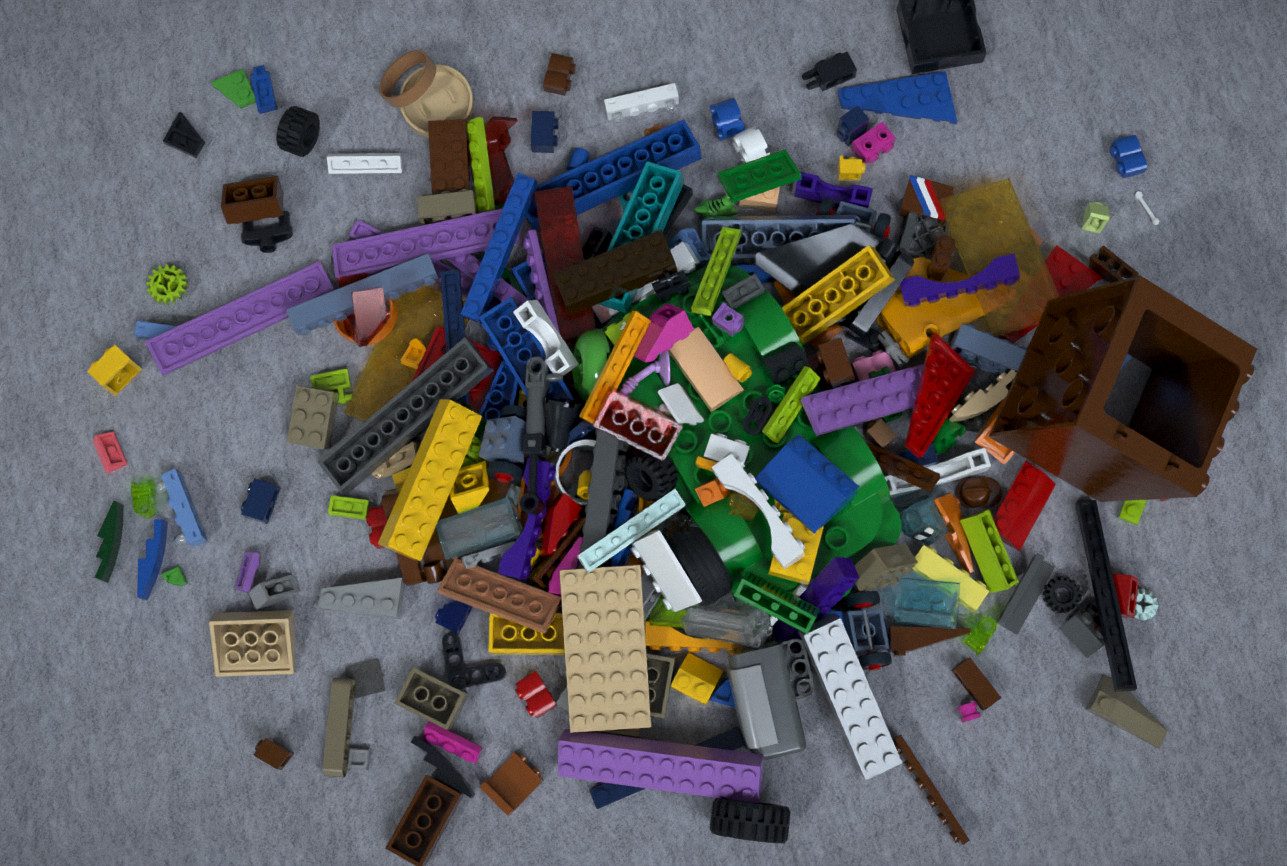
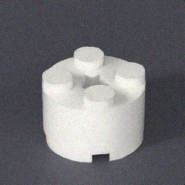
M755 125L734 135V142L732 144L737 153L740 152L742 164L770 155V152L766 154L765 149L768 146L760 130H756Z

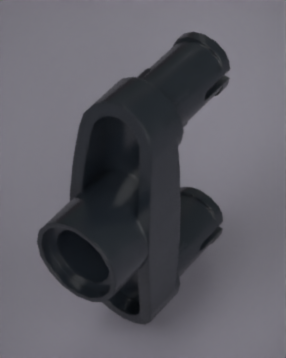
M283 211V215L278 216L279 226L254 231V221L242 222L241 242L249 246H259L260 251L263 253L276 251V243L288 240L293 236L292 226H290V213Z

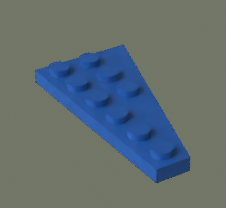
M946 71L838 89L841 109L851 110L858 105L862 111H873L876 114L888 113L892 114V116L914 119L926 118L933 119L936 122L941 120L948 121L951 124L957 123Z

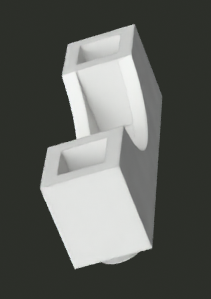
M538 300L526 301L513 311L523 328L530 331L541 343L546 355L545 362L553 374L565 375L579 365Z

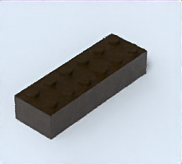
M659 230L553 273L569 315H572L664 278V271L668 270L669 275L678 272L663 232Z

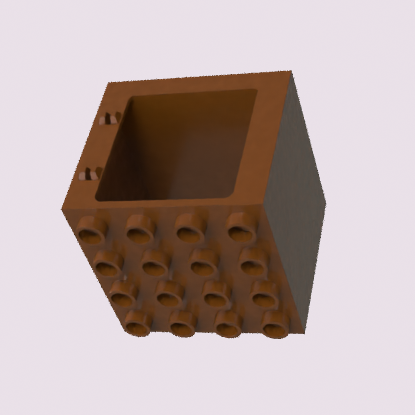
M1141 275L1048 300L989 437L1099 502L1197 497L1209 484L1210 477L1207 471L1212 459L1224 447L1225 440L1222 435L1227 422L1239 410L1240 403L1237 398L1242 385L1247 383L1254 373V365L1251 363L1257 348ZM1126 354L1152 369L1128 427L1107 415L1103 410Z

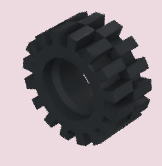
M1056 577L1045 585V591H1043L1045 598L1043 600L1047 602V607L1052 608L1051 611L1067 613L1077 607L1081 601L1080 595H1082V592L1079 591L1080 586L1075 584L1076 581L1074 579L1070 580V577ZM1057 588L1067 589L1069 592L1068 601L1060 602L1056 599L1055 591Z

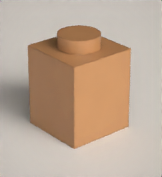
M882 419L878 422L874 420L866 427L868 430L865 436L873 445L885 449L892 443L897 436Z

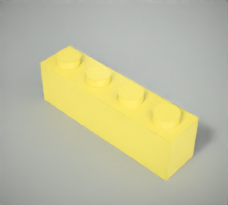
M923 545L915 556L918 563L913 567V571L972 613L975 612L989 593V590L986 589L987 586L979 580L974 581L964 569H957L953 566L954 563L950 559L940 557L937 554V550L933 547Z

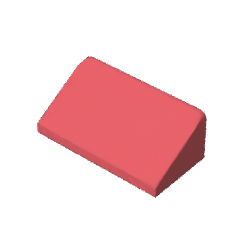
M114 431L95 435L93 444L106 474L127 465Z

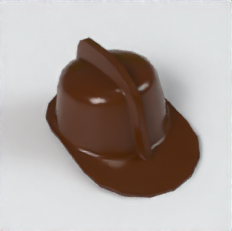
M989 477L966 478L960 481L955 488V496L960 504L966 508L994 506L999 502L1002 495L998 482Z

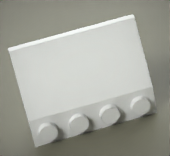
M651 530L631 543L633 546L631 551L637 559L640 557L643 565L641 567L647 576L651 575L654 582H652V585L657 593H662L664 597L662 601L668 610L671 609L677 612L702 601L660 530Z

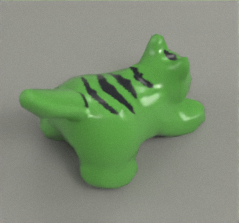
M728 194L714 200L705 199L694 209L697 213H701L704 218L706 216H734L738 211L737 208H734L735 203H732Z

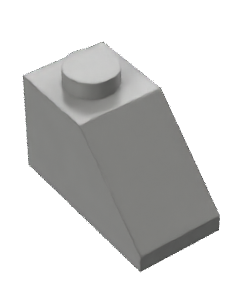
M289 575L259 583L249 594L256 610L286 600L298 594L299 590L293 576Z

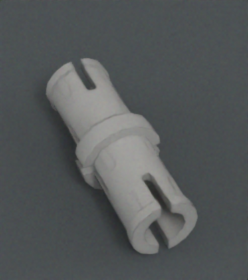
M887 331L881 332L883 336L879 334L877 339L886 348V353L892 356L899 367L905 365L901 359L907 364L909 359L901 351L900 345L894 342Z

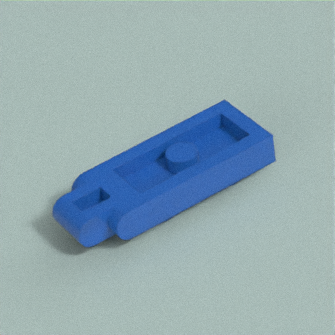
M264 65L253 67L254 74L251 75L259 114L277 110L270 72L265 70Z

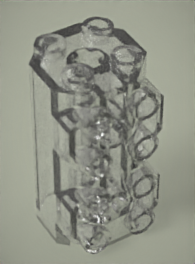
M730 594L725 595L709 606H701L698 603L684 609L687 611L686 616L682 617V624L687 635L752 648H759L767 640L768 636L772 634L773 630L768 613L739 598L734 602V598Z

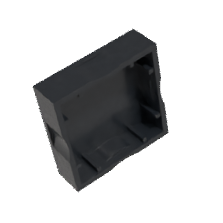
M899 0L896 10L911 75L983 62L987 52L982 32L976 19L974 0Z

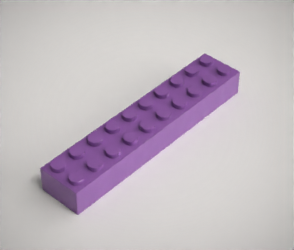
M564 729L558 740V776L751 803H759L761 797L764 765L763 754L594 732L570 733V729Z

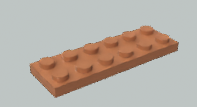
M457 558L454 559L437 589L438 594L546 634L562 603V599L559 596L478 566L464 568L462 560Z

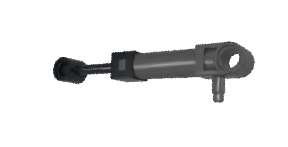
M532 357L528 360L525 381L528 395L526 434H523L522 454L530 457L528 493L520 498L519 505L524 512L532 516L539 515L544 509L543 500L536 494L538 457H546L547 451L544 400L547 392H549L550 382L563 380L562 374H550V368L540 357ZM538 365H542L541 370L535 372V368ZM535 500V506L529 509V503Z

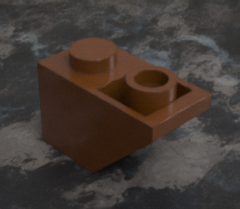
M265 738L257 743L256 751L253 755L275 769L283 770L294 753L278 741Z

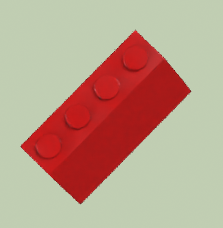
M1026 461L1020 466L992 517L1002 542L1018 551L1021 550L1056 485L1042 470Z

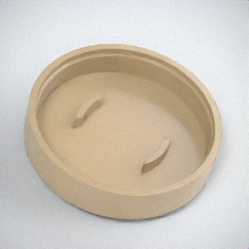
M436 64V74L427 91L416 101L405 107H400L408 126L420 136L429 138L428 121L456 119L469 121L473 113L474 100L470 85L460 72L449 66ZM425 66L415 70L408 76L401 88L400 94L416 83L423 73Z

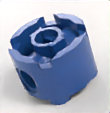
M735 98L710 105L714 126H717V134L720 141L733 137L745 130L740 116L741 112Z

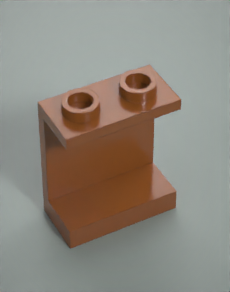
M513 751L511 753L512 756L488 781H484L480 786L507 816H510L544 781L541 778L543 774L535 766L531 768L526 763L528 759L521 752L517 754Z

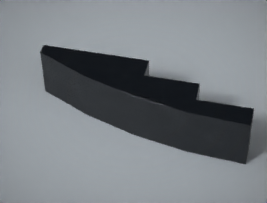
M418 736L413 737L411 743L427 752L423 760L440 770L436 776L438 779L470 798L475 796L464 777L449 760Z

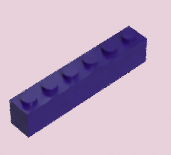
M834 557L800 595V599L820 608L814 622L821 620L830 612L831 608L842 599V596L860 578L851 558ZM779 619L771 627L777 640L790 637L802 640L798 629ZM793 642L790 645V649L797 647L799 643Z

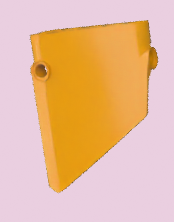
M918 257L913 259L915 261L914 265L905 278L920 276L935 282L951 283L969 279L972 276L948 268L941 281L928 278L927 267L931 260L925 257ZM899 285L876 318V321L882 331H887L894 342L900 345V349L905 356L910 359L922 352L926 346H929L930 337L927 336L926 332L930 334L937 333L942 338L957 330L962 324H969L1012 302L1015 299V290L997 285V288L992 290L979 289L974 294L962 293L958 294L959 296L956 298L947 299V297H944L935 303H928L926 301L920 303L917 307H909L904 305Z

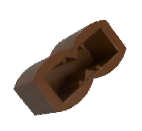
M555 53L551 54L543 83L545 92L565 96L566 92L570 91L572 80L569 79L571 74H575L576 70L573 57Z
M941 235L937 239L931 252V261L927 267L928 278L938 281L944 278L951 264V254L955 248V240L953 238Z

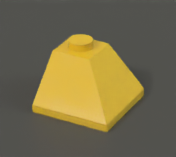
M483 461L460 468L450 491V498L458 514L477 509L488 493L487 462Z

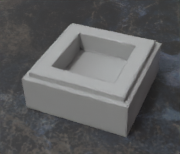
M350 748L347 768L368 770L371 750Z

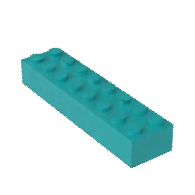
M646 162L607 251L659 230L663 232L684 184L682 172ZM638 288L599 303V305L627 314Z

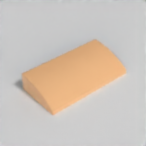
M699 327L689 333L687 338L674 343L673 347L668 350L670 356L710 412H713L744 391Z

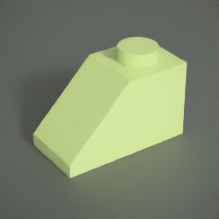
M1089 202L1085 208L1081 230L1100 233L1110 218L1108 206L1100 202Z

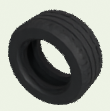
M689 527L667 541L702 599L699 603L701 606H709L731 592L733 583L730 574L717 550L701 529Z

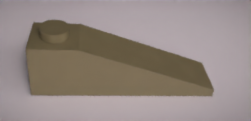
M1104 674L1102 675L1086 710L1160 749L1168 730L1129 691L1115 692L1112 679Z

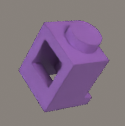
M724 302L712 317L713 324L732 337L736 332L739 333L744 326L743 315L728 307Z

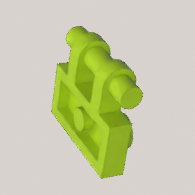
M348 369L310 376L312 388L340 392L338 403L341 405L354 400L352 393L345 394L344 391L345 389L352 388Z

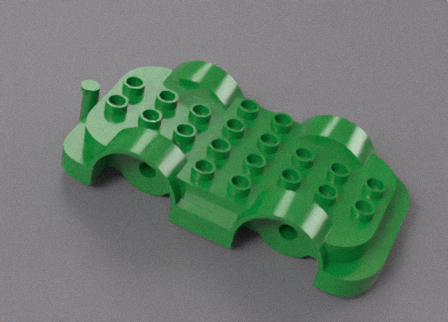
M732 265L729 266L711 316L704 315L719 337H723L725 340L723 345H718L717 339L703 321L697 318V313H692L691 308L707 268L704 267L686 276L691 285L688 287V293L679 295L678 292L671 294V300L665 303L658 299L656 294H653L630 307L628 313L638 310L641 315L649 319L653 312L667 303L683 309L693 328L699 327L723 361L728 354L733 353V355L750 366L752 371L750 377L744 382L737 380L744 391L713 412H710L669 354V386L679 383L704 418V421L696 423V425L677 423L671 413L660 411L659 406L665 403L658 394V391L668 386H665L662 382L660 373H655V371L638 382L635 390L632 389L633 392L628 393L623 400L640 428L648 448H659L675 464V470L678 472V483H676L677 486L674 489H676L686 504L681 510L684 514L688 513L720 555L732 579L733 588L730 593L735 598L737 605L748 616L765 620L771 615L734 596L746 572L749 571L789 593H792L800 583L768 575L773 558L771 529L763 512L753 501L745 495L730 490V493L719 501L705 507L701 503L695 488L716 478L712 471L696 467L697 457L703 458L711 434L716 435V433L727 436L729 440H742L747 443V446H750L743 469L747 474L751 473L754 478L788 442L799 434L859 485L854 499L824 525L809 584L812 583L834 557L851 558L855 565L874 548L894 545L901 533V518L891 501L889 487L878 462L853 425L816 436L802 406L779 443L773 442L762 431L755 436L748 435L744 431L743 422L753 402L760 397L769 399L766 390L774 384L764 374L760 359L794 341L802 349L803 347L786 314L767 290L734 309L743 315L744 326L733 337L713 324V315L723 302L727 304L721 295L722 292L750 277L746 271ZM621 312L611 319L602 329L604 334L608 326L622 321L626 313ZM608 341V344H609L610 353L607 354V360H608V358H609V356H610V354H611V352H612V350H613V347L611 346V344L609 343V341ZM660 354L657 355L655 360L647 363L633 356L617 391L620 392L623 388L622 385L629 381V377L632 378L651 363L659 361ZM800 373L778 383L786 389V394ZM818 383L810 395L823 392ZM771 402V403H772V412H771V414H770V416H769V418H768L766 424L768 423L769 419L771 418V416L773 415V413L775 412V410L777 409V407L779 406V404H780L781 402H779V403ZM764 406L758 408L761 412L766 410ZM755 423L749 425L751 429L757 427ZM757 483L755 484L758 490L763 489ZM764 490L769 498L766 501L771 507L775 506V499ZM781 514L779 516L781 521L783 519L784 514ZM849 589L842 597L847 596L850 593L851 589Z

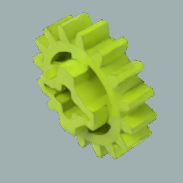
M168 264L165 265V268L159 265L158 271L153 269L154 275H148L151 281L146 282V285L149 287L147 292L151 294L150 297L159 304L164 301L166 305H169V301L175 304L176 298L182 300L181 294L187 293L184 287L189 286L185 282L188 278L183 275L184 272L175 265L171 268Z

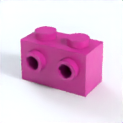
M882 121L854 140L851 150L866 165L869 162H875L883 152L888 153L894 148L896 138Z

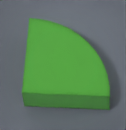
M180 566L161 574L163 579L172 585L183 586L188 584Z

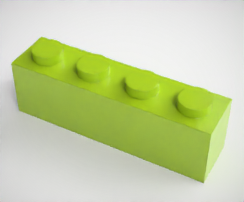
M990 510L977 512L961 519L960 522L989 593L1007 590L1018 584L1019 581Z

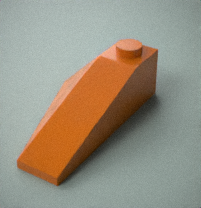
M952 493L933 500L928 508L962 568L970 574L974 570L967 537L960 522L963 519L960 509L961 504L956 496L953 497Z

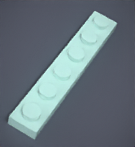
M673 489L577 555V558L587 573H589L679 511L686 504L676 489Z

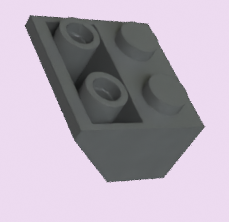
M1090 601L1086 602L1059 628L1086 658L1105 645L1097 606L1093 605Z

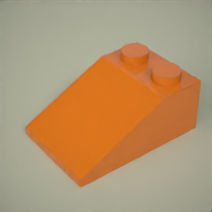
M1004 398L996 406L974 442L980 447L985 448L988 453L1005 465L1015 452L989 437L1005 401Z

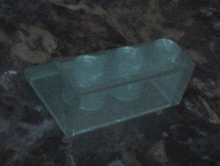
M900 578L894 606L896 623L956 629L959 614L960 583Z

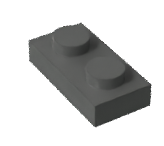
M756 274L723 291L721 295L727 305L734 310L764 293L765 288Z

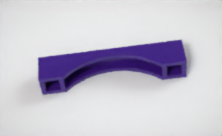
M1015 254L995 258L983 271L969 279L943 283L914 276L903 279L900 287L904 305L917 307L922 302L935 303L940 298L947 297V299H952L962 293L974 294L979 289L992 290L997 288V285L1002 284L1010 286L1019 281L1020 275Z
M530 458L527 460L523 475L528 490ZM538 460L536 494L543 500L544 509L542 513L536 516L528 514L525 528L519 539L510 549L503 553L498 571L499 574L526 580L531 573L530 563L536 553V540L541 534V520L546 515L545 505L551 495L550 485L556 476L555 465ZM535 500L529 503V509L535 506Z

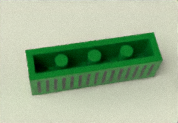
M749 571L742 578L734 594L735 597L808 634L820 611V608Z

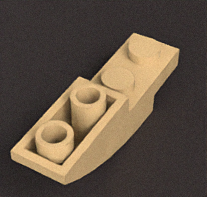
M1013 369L1008 373L1004 371L996 378L999 382L995 386L991 383L984 391L981 389L976 393L972 391L965 398L967 402L963 406L959 404L951 411L954 415L949 420L956 422L970 419L997 405L1007 396L1009 390L1005 386L1015 378L1016 372Z

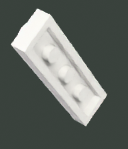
M401 153L327 155L329 174L402 173L403 171Z

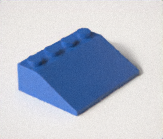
M799 434L788 442L755 478L760 487L814 534L854 499L859 488L858 484Z

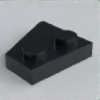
M182 112L178 113L163 139L164 144L194 158H197L205 144Z

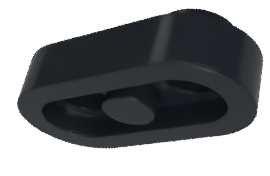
M760 397L753 402L743 422V429L748 435H758L764 428L772 412V403L769 399ZM764 406L766 410L761 412L758 408ZM755 423L757 427L751 429L749 425Z

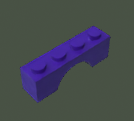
M800 172L801 180L797 181L794 197L822 203L824 198H830L835 201V207H839L841 201L865 208L869 207L873 188L856 184L849 187L835 186L824 182L818 175Z

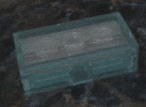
M510 497L439 520L436 524L445 559L451 561L519 538L523 532L514 500Z

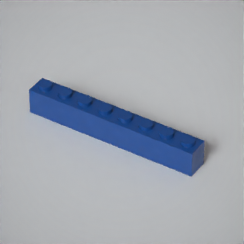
M520 173L516 175L461 311V315L466 319L482 324L479 317L489 309L538 187L536 180Z

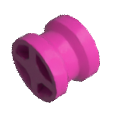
M976 701L957 707L958 711L962 714V723L981 717L980 712L976 708Z

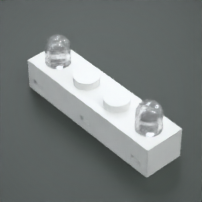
M675 83L604 100L607 118L612 120L613 124L617 127L623 125V117L637 116L646 111L654 112L663 107H666V111L669 114H674L677 111L676 104H679Z

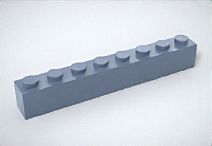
M429 253L286 309L292 328L297 335H307L311 330L327 327L331 322L342 321L351 314H359L369 307L380 306L384 301L389 299L395 300L404 293L415 292L419 287L424 285L430 286L440 279Z

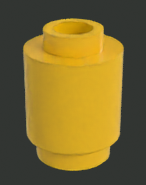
M590 470L583 471L578 479L577 494L586 500L589 498L588 486L591 483L592 476Z

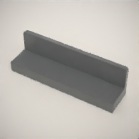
M1039 553L1035 554L996 622L1014 634L1019 633L1054 570L1053 566L1043 561L1044 556Z

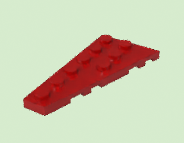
M1056 245L996 335L1002 339L1009 340L1012 344L1038 325L1048 300L1087 290L1103 277Z
M937 333L931 334L905 441V446L918 458L923 457L975 373V370Z

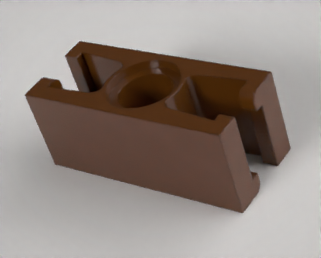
M1104 245L1099 249L1098 259L1095 253L1090 256L1089 267L1109 283L1124 280L1122 277L1127 279L1139 275L1136 270Z
M970 657L951 670L982 711L988 709L1001 699V696Z

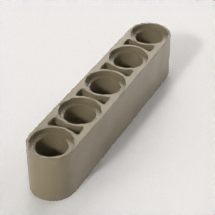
M333 678L323 760L324 776L345 777L347 774L356 682L353 678Z

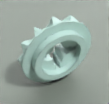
M1142 588L1137 590L1136 603L1142 601L1143 598L1144 602L1150 605L1144 607L1143 610L1141 605L1136 604L1134 618L1147 620L1157 613L1159 605L1157 597L1152 591Z

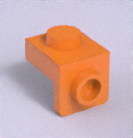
M717 477L695 488L704 507L725 498L730 493V490L724 488Z

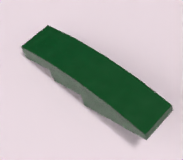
M113 501L97 535L104 540L96 555L97 558L102 559V562L94 578L106 583L109 582L116 564L122 538L124 505L117 501Z

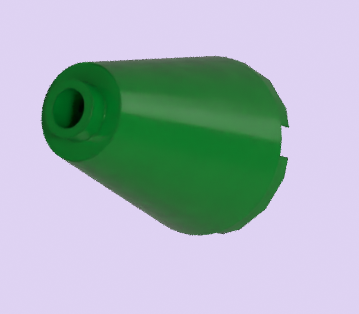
M947 416L931 442L938 455L952 448L957 443V436L962 437L966 430L962 423L958 421L951 422L949 420L950 416Z

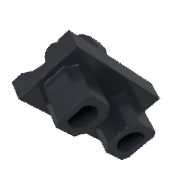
M666 270L664 271V278L651 283L657 298L661 299L663 303L670 301L672 298L671 294L678 292L679 295L688 293V287L691 286L684 270L671 275Z

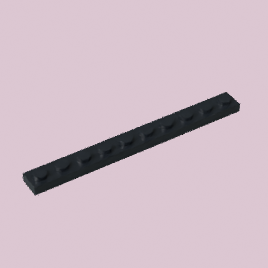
M1077 500L1075 507L1115 692L1135 691L1137 684L1097 501Z

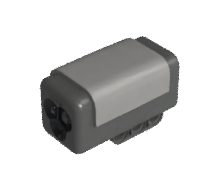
M790 637L781 640H768L726 651L729 661L726 668L743 742L749 749V752L763 754L765 761L804 751L806 749V740L796 699L808 697L814 692V682L804 643L799 638ZM793 642H798L800 645L799 650L796 652H791L790 645ZM797 662L804 663V668L800 672L795 671V664ZM802 682H808L809 684L806 691L799 690V685Z

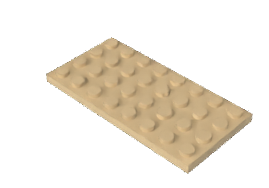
M641 566L597 567L587 573L585 568L560 570L570 733L651 727Z

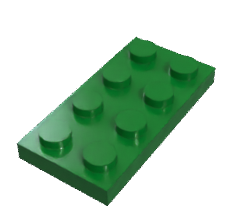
M786 149L720 171L717 173V178L732 203L801 180V173Z

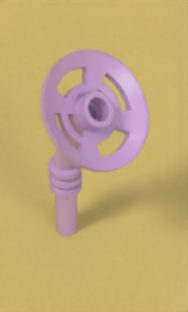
M668 350L660 353L659 361L651 363L632 378L629 377V381L622 385L623 388L609 405L615 409L628 393L633 392L632 389L635 390L638 382L654 371L655 373H660L664 385L669 386L670 359Z

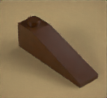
M890 626L888 628V652H894V656H906V653L967 635L971 632V628Z

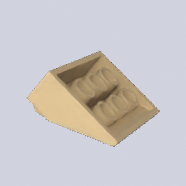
M293 610L215 613L209 621L216 677L295 673V622Z

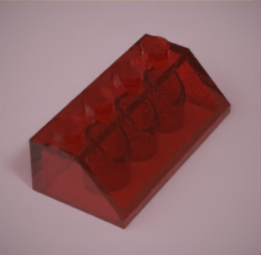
M609 386L600 402L593 422L594 427L662 461L665 460L683 428L682 424L677 423L675 418L612 386Z

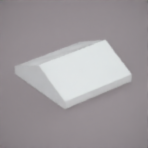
M679 383L658 391V394L677 423H701L704 421V418Z

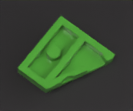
M243 69L211 82L215 89L233 101L240 109L256 103L255 94Z

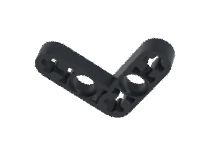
M448 632L443 636L442 645L448 680L452 687L464 689L498 682L505 678L506 669L500 663L466 669L460 637L454 632ZM450 636L457 639V642H454L453 645L455 650L459 648V652H447L451 650V645L446 643ZM453 655L460 657V663L457 666H452L449 662ZM495 667L502 670L498 678L493 674L489 675L490 680H487L486 668H488V672L495 671ZM475 671L483 673V678L479 682L474 681L472 678ZM469 672L468 678L471 682L470 684H467V680L461 681L459 686L457 685V683H453V680L456 679V675H459V677L464 678L467 677L465 673Z

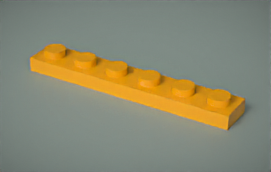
M632 311L579 417L594 426H599L651 323V320L637 311Z

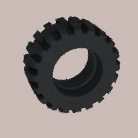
M715 798L712 804L710 831L712 834L735 839L766 843H785L788 840L791 811L789 807L777 804L751 803Z

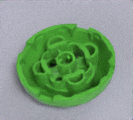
M591 329L584 332L577 339L573 349V356L579 363V365L572 369L573 383L578 396L584 403L587 402L607 362V354L610 353L607 338L601 329Z

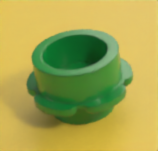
M773 384L767 388L766 394L771 402L779 403L785 397L786 389L779 384Z

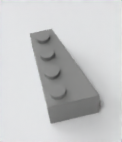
M395 578L321 588L318 608L328 612L400 619L405 590L404 579Z

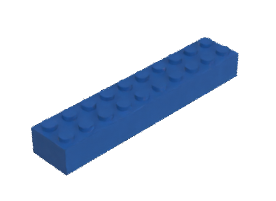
M683 119L539 184L525 218L531 230H536V233H539L634 190L647 161L678 170L702 159L700 146Z

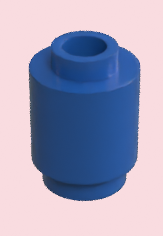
M575 148V151L571 153L566 169L570 171L588 163L589 152L583 148Z

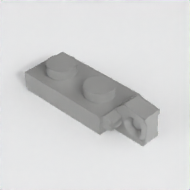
M507 542L461 557L464 568L476 567L480 560L483 563L494 560L493 556L498 554L502 557L503 553L510 549L515 542Z

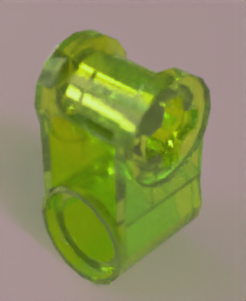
M153 480L142 484L132 483L131 493L134 512L144 519L152 518L156 513V489ZM148 505L147 510L145 512H141L142 507Z
M991 617L980 619L965 637L962 644L969 646L976 651V655H979L996 631V621ZM984 621L989 622L991 625L989 632L982 629Z

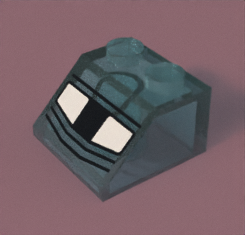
M931 497L911 505L899 514L902 524L901 530L904 535L924 544L931 545L949 533Z

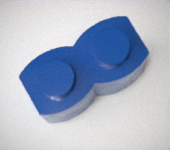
M1136 135L1113 141L1110 147V154L1115 158L1117 162L1116 171L1122 178L1142 174L1148 168L1147 162Z

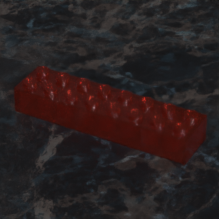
M572 186L535 191L534 201L547 280L559 332L565 343L576 342L584 332L596 329L592 307L569 315L553 275L555 272L584 261Z

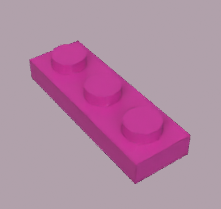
M428 722L425 726L422 739L445 749L449 753L456 754L466 761L474 764L477 763L482 746L434 723Z

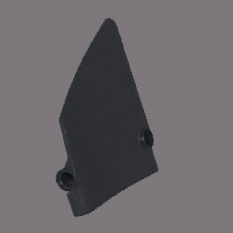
M848 224L755 254V264L799 296L868 245L875 248L896 280L836 322L854 337H862L868 331L915 261L903 253L894 241L888 238H879L854 224Z

